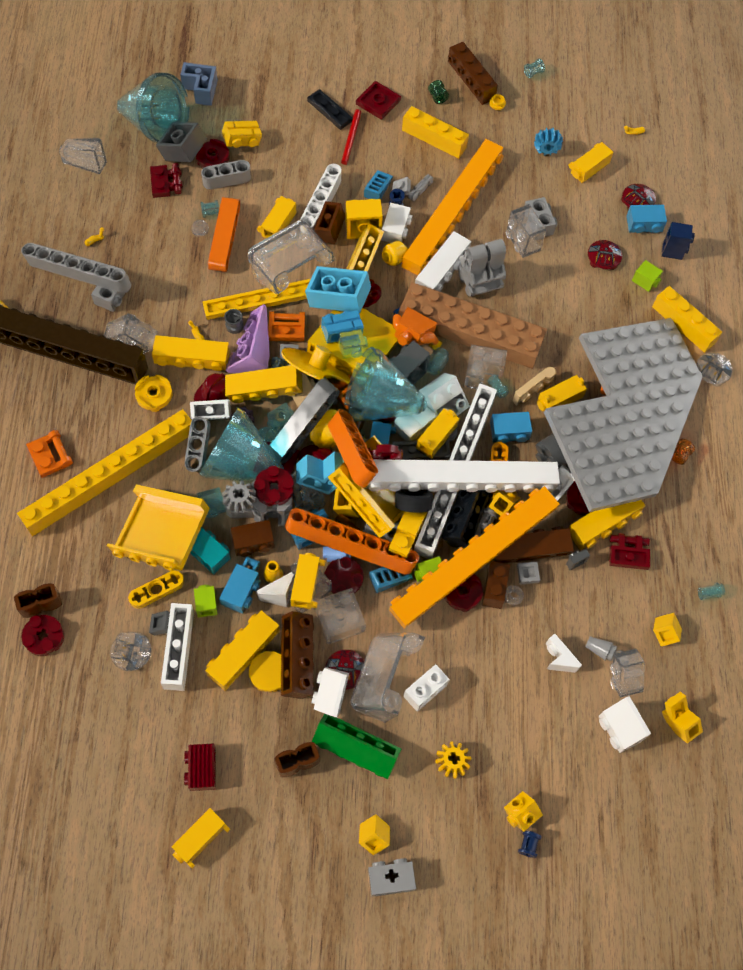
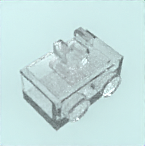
M637 649L624 652L620 650L613 654L610 683L612 689L617 691L620 698L641 693L644 690L645 662Z

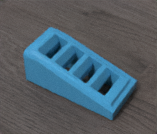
M377 170L364 189V197L368 199H382L393 176Z
M382 567L370 571L369 578L376 593H379L413 579L412 574L402 577L401 573L396 572L398 578L395 579L392 573L393 570ZM385 574H389L391 579L390 581L387 580ZM379 576L382 577L384 581L383 583L380 582L378 578Z

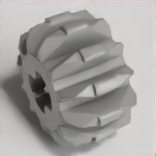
M233 480V486L226 485V491L222 493V496L224 498L223 504L227 506L229 512L234 510L237 515L239 510H242L244 514L246 513V508L252 510V503H256V491L251 489L250 483L244 485V481L241 480L239 484H236Z

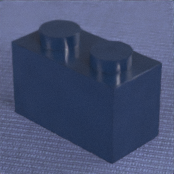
M672 222L663 241L661 257L682 260L685 253L688 254L690 243L694 241L693 225Z

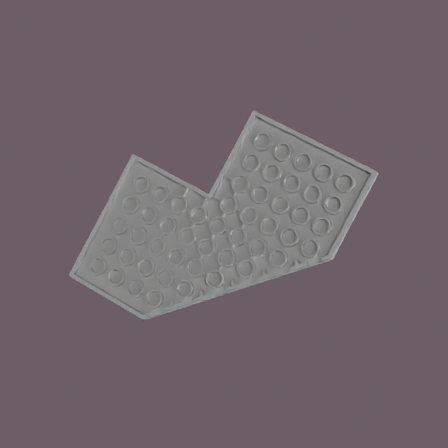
M671 318L581 334L579 340L606 396L550 407L544 411L589 512L655 497L659 493L703 377Z

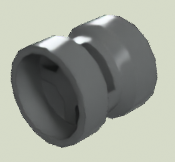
M237 309L228 310L224 316L227 331L232 334L240 333L244 327L242 313Z

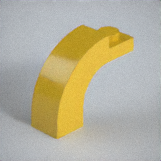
M405 512L398 524L397 531L389 546V551L407 558L417 535L420 534L428 513Z

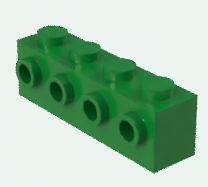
M324 714L320 720L312 742H315L321 749H326L338 757L351 761L358 767L365 768L377 776L386 779L389 778L402 750L387 741L328 714Z

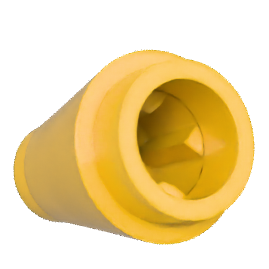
M269 561L263 575L267 582L272 583L283 577V570L276 561Z

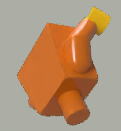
M409 307L406 308L402 317L399 314L393 316L392 325L396 330L395 337L400 345L405 346L414 340L419 345L429 344L432 349L439 350L442 342L434 334L437 322Z

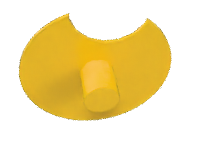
M316 345L313 354L295 348H284L281 352L282 357L290 365L313 378L321 380L324 377H333L347 384L350 383V378L345 372L327 363L332 352L323 346Z

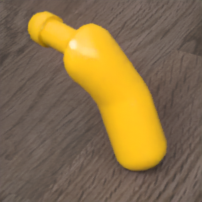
M624 127L626 134L638 135L645 132L644 127Z
M100 228L98 235H92L86 239L85 245L89 247L93 243L104 238V228Z
M190 320L188 324L192 327L191 331L194 338L205 340V337L199 332V327L195 326Z

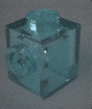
M361 329L339 333L338 345L343 359L357 358L365 355L368 341L366 336H363Z
M220 487L197 493L198 498L203 499L210 508L206 517L213 518L220 513L226 512Z

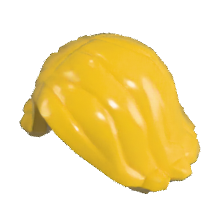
M328 410L310 432V440L319 449H329L336 446L328 428V423L337 410Z

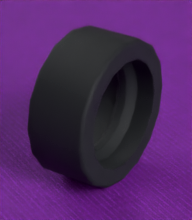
M409 489L396 491L395 507L397 509L413 513L427 512L432 509V492L421 489L416 492L409 491Z

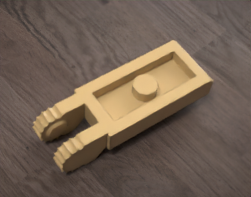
M547 367V369H544L515 391L512 402L516 406L521 402L525 403L530 399L532 393H538L544 385L552 383L556 375L555 368Z

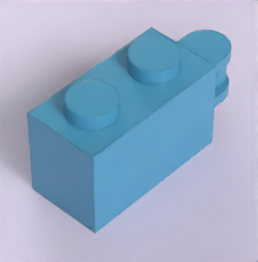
M247 556L242 566L236 564L219 598L222 606L242 614L245 608L248 609L252 603L251 596L254 591L258 590L261 583L259 573L257 572L260 561Z

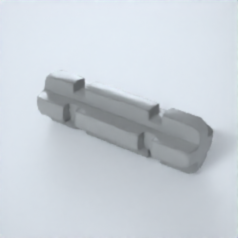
M427 174L410 191L408 198L415 201L433 183V176Z

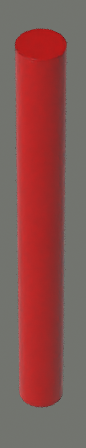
M356 109L354 112L341 160L343 165H347L361 115V110Z

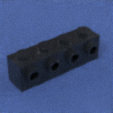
M478 490L476 492L459 491L441 536L451 547L466 548L470 545L468 541L475 536L491 492H486V490Z

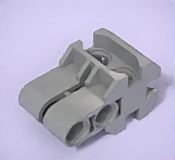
M503 239L487 242L485 245L480 244L466 249L465 255L460 256L461 265H458V273L461 282L466 284L465 291L468 296L472 297L503 288L504 283L502 279L506 278L505 266L503 264L506 246Z
M255 480L251 483V489H254ZM277 483L270 484V490L274 488L276 490L279 489ZM256 497V503H252V510L246 508L245 514L242 510H239V513L236 515L234 510L229 512L227 506H225L226 514L230 518H254L256 522L278 517V526H285L289 513L292 510V497L288 502L280 506L278 504L267 506Z

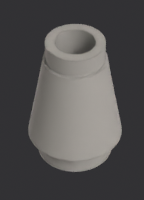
M591 636L586 644V648L605 661H612L617 650V646L613 645V642Z

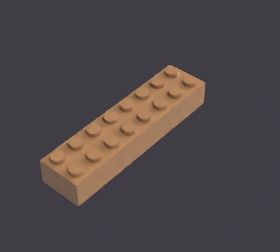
M411 282L399 309L401 317L406 308L409 307L437 322L438 324L434 332L437 336L531 369L534 367L547 331L546 328L413 282Z

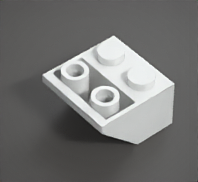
M443 373L416 392L420 402L422 401L437 416L444 408L454 411L458 416L470 407L455 375Z

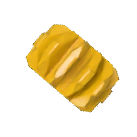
M453 741L449 743V748L443 744L441 747L443 751L438 750L436 753L440 758L436 759L435 763L442 764L438 771L442 772L445 769V777H448L451 772L453 779H456L457 772L464 776V769L469 770L470 765L466 762L471 761V756H465L469 750L467 748L460 750L462 747L461 743L457 745V748L454 747ZM451 756H454V759L457 760L456 764L449 761Z

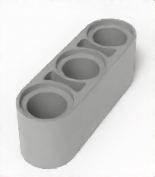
M238 160L204 167L201 171L203 186L206 189H217L247 183L251 179L250 164L246 160Z
M201 416L193 418L190 424L185 467L191 472L201 471L206 461L211 424L209 420ZM203 420L205 427L199 431L196 428V424L198 421ZM200 439L202 447L196 450L193 446L194 441ZM197 458L199 461V466L196 469L191 467V460Z

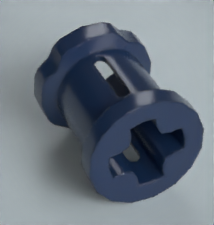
M393 189L390 192L391 200L389 206L390 203L404 206L405 193L401 189Z
M524 831L522 833L524 835L522 846L518 849V853L526 857L537 858L536 850L542 836L531 831Z

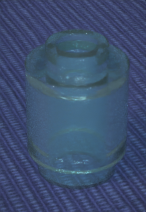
M440 347L433 350L427 368L429 374L440 375L449 361L447 350Z

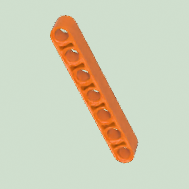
M294 508L290 511L285 523L286 530L293 535L401 574H411L419 561L418 553L412 549L408 557L405 558L389 551L391 542L299 508Z

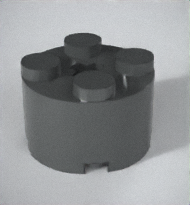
M553 433L535 445L538 451L536 458L539 462H558V469L562 465L569 468Z

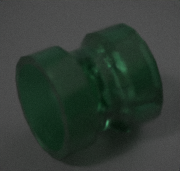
M441 80L433 81L428 86V91L436 104L444 103L449 98V93Z

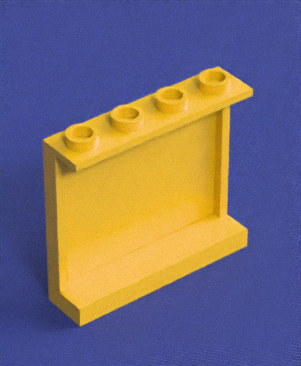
M362 308L359 313L364 326L362 337L327 343L320 325L308 340L307 352L313 354L316 345L329 349L332 353L327 361L328 364L353 376L357 380L364 381L363 383L369 386L371 381H373L375 372L397 345L398 341L395 337L396 330L392 324ZM332 310L330 314H340L344 311Z
M375 436L365 442L367 448L371 447V451L377 449L376 445H382ZM345 462L328 476L379 538L392 530L395 526L394 523L405 513V511L395 507L396 491H390L389 489L370 491L360 487L353 481Z
M136 484L133 492L138 498L116 544L108 543L107 547L115 557L121 559L128 557L137 563L144 561L153 567L160 565L169 571H174V569L182 571L209 512V506L201 498Z

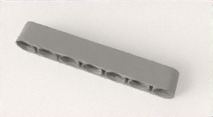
M27 243L21 249L23 256L32 267L121 293L131 288V282L122 268L34 243Z

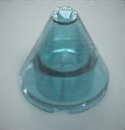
M154 73L117 101L118 112L155 143H158L172 122H188L190 107H186L185 97H188L183 84L177 77L169 73Z
M368 348L362 355L366 359L362 364L357 363L345 396L344 405L349 406L348 413L352 416L354 422L417 415L424 412L427 407L425 396L380 349Z
M237 408L199 474L207 479L253 482L261 471L270 466H277L282 469L284 467L246 412Z

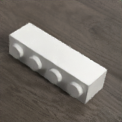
M453 231L417 276L415 283L441 292L443 284L450 281L454 270H458V265H461L460 256L465 255L466 249L471 245V241Z
M171 603L161 685L164 690L185 691L194 618L192 604Z

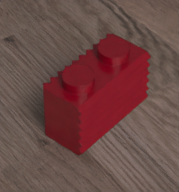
M215 744L188 745V751L184 753L185 764H188V772L184 773V785L188 786L190 791L216 790Z

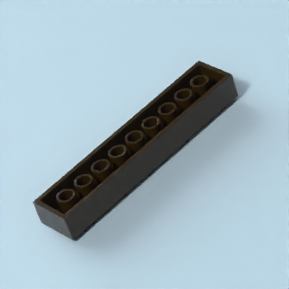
M0 304L1 344L135 385L146 374L148 365L144 351L137 345L131 346L120 340H111L100 334H91L84 329L78 330L70 325L58 324L51 319L45 320L34 314H25L17 309H9Z

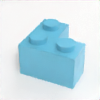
M334 451L324 460L306 455L296 463V483L329 495L337 487L328 476L344 462L341 454Z

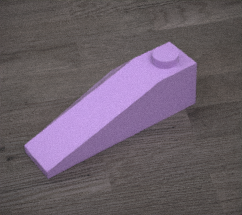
M263 304L251 312L243 328L245 333L236 342L238 348L229 357L226 367L228 373H242L268 368L270 351L267 307Z

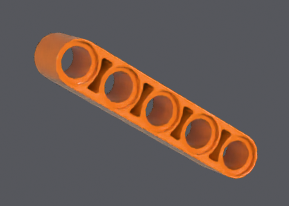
M226 197L221 199L208 260L209 270L224 272L228 270L240 212V199Z
M338 409L329 421L328 428L353 481L360 487L365 488L376 476L378 469L352 416L346 410Z

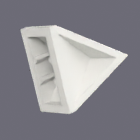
M291 572L257 590L258 599L263 602L287 607L294 584V574Z

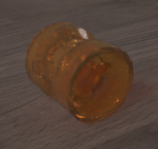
M680 439L676 445L672 460L677 464L684 465L688 460V456L692 455L695 451L694 444L687 439Z

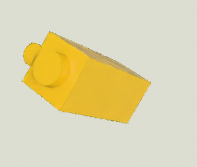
M603 142L594 145V148L579 159L568 164L571 174L581 183L585 182L610 163L613 151Z
M283 196L275 200L276 204L262 225L257 227V231L261 233L262 237L275 243L279 241L297 213L296 202Z
M575 375L541 392L537 400L539 409L545 411L546 408L574 403L583 398L587 390L583 378Z
M444 408L418 439L416 449L432 459L458 427L459 418L455 412Z
M313 553L299 554L290 599L291 606L317 608L318 603L313 601L319 566H325L326 561Z
M209 808L174 843L172 848L175 852L172 855L180 864L185 861L193 868L195 865L192 861L223 830L228 833L230 828Z

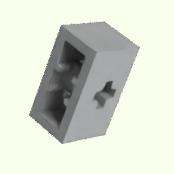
M407 858L396 859L394 864L385 865V861L374 862L372 867H368L371 897L416 890L412 861L407 862ZM389 871H392L393 875H397L394 883H391L390 879L385 878V876H388Z

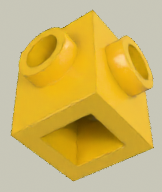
M497 490L491 497L493 500L488 507L500 516L506 511L511 513L515 510L514 505L520 501L521 497L517 495L516 491L505 492V490Z
M523 791L504 807L508 815L506 817L507 821L514 828L517 826L523 832L543 816L536 801Z

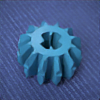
M546 127L545 130H540L536 134L534 146L538 153H543L544 156L546 154L551 156L552 153L557 154L558 150H561L562 134H560L559 130H554V128L547 129Z

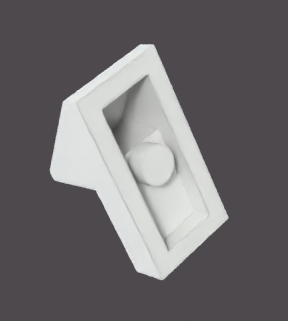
M565 465L558 469L560 484L553 492H550L557 501L575 481L570 469Z
M554 634L546 642L547 650L552 656H556L557 659L547 669L577 672L582 664L558 636Z

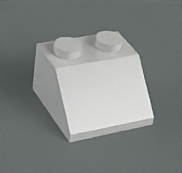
M327 667L323 671H319L317 683L320 684L318 692L314 691L312 704H315L314 710L334 717L340 714L349 673Z
M630 696L604 710L599 715L601 727L605 731L607 730L611 737V745L619 753L641 743L651 735Z

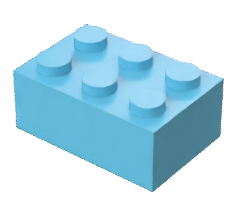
M317 266L305 293L309 307L338 311L358 310L360 313L371 289V284L367 271Z

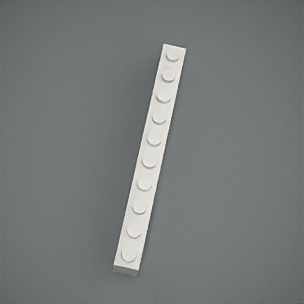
M479 384L449 460L471 461L493 405L497 389ZM447 490L436 491L432 502V509L428 511L415 544L414 551L419 556L427 559L433 558L459 490L456 492H449Z
M373 459L378 473L364 489H369L370 491L409 489L412 492L419 491L420 489L430 492L447 490L449 492H456L458 490H467V492H476L478 490H486V492H495L497 490L515 492L516 490H523L526 493H530L536 488L540 490L545 486L549 492H553L560 484L558 462Z

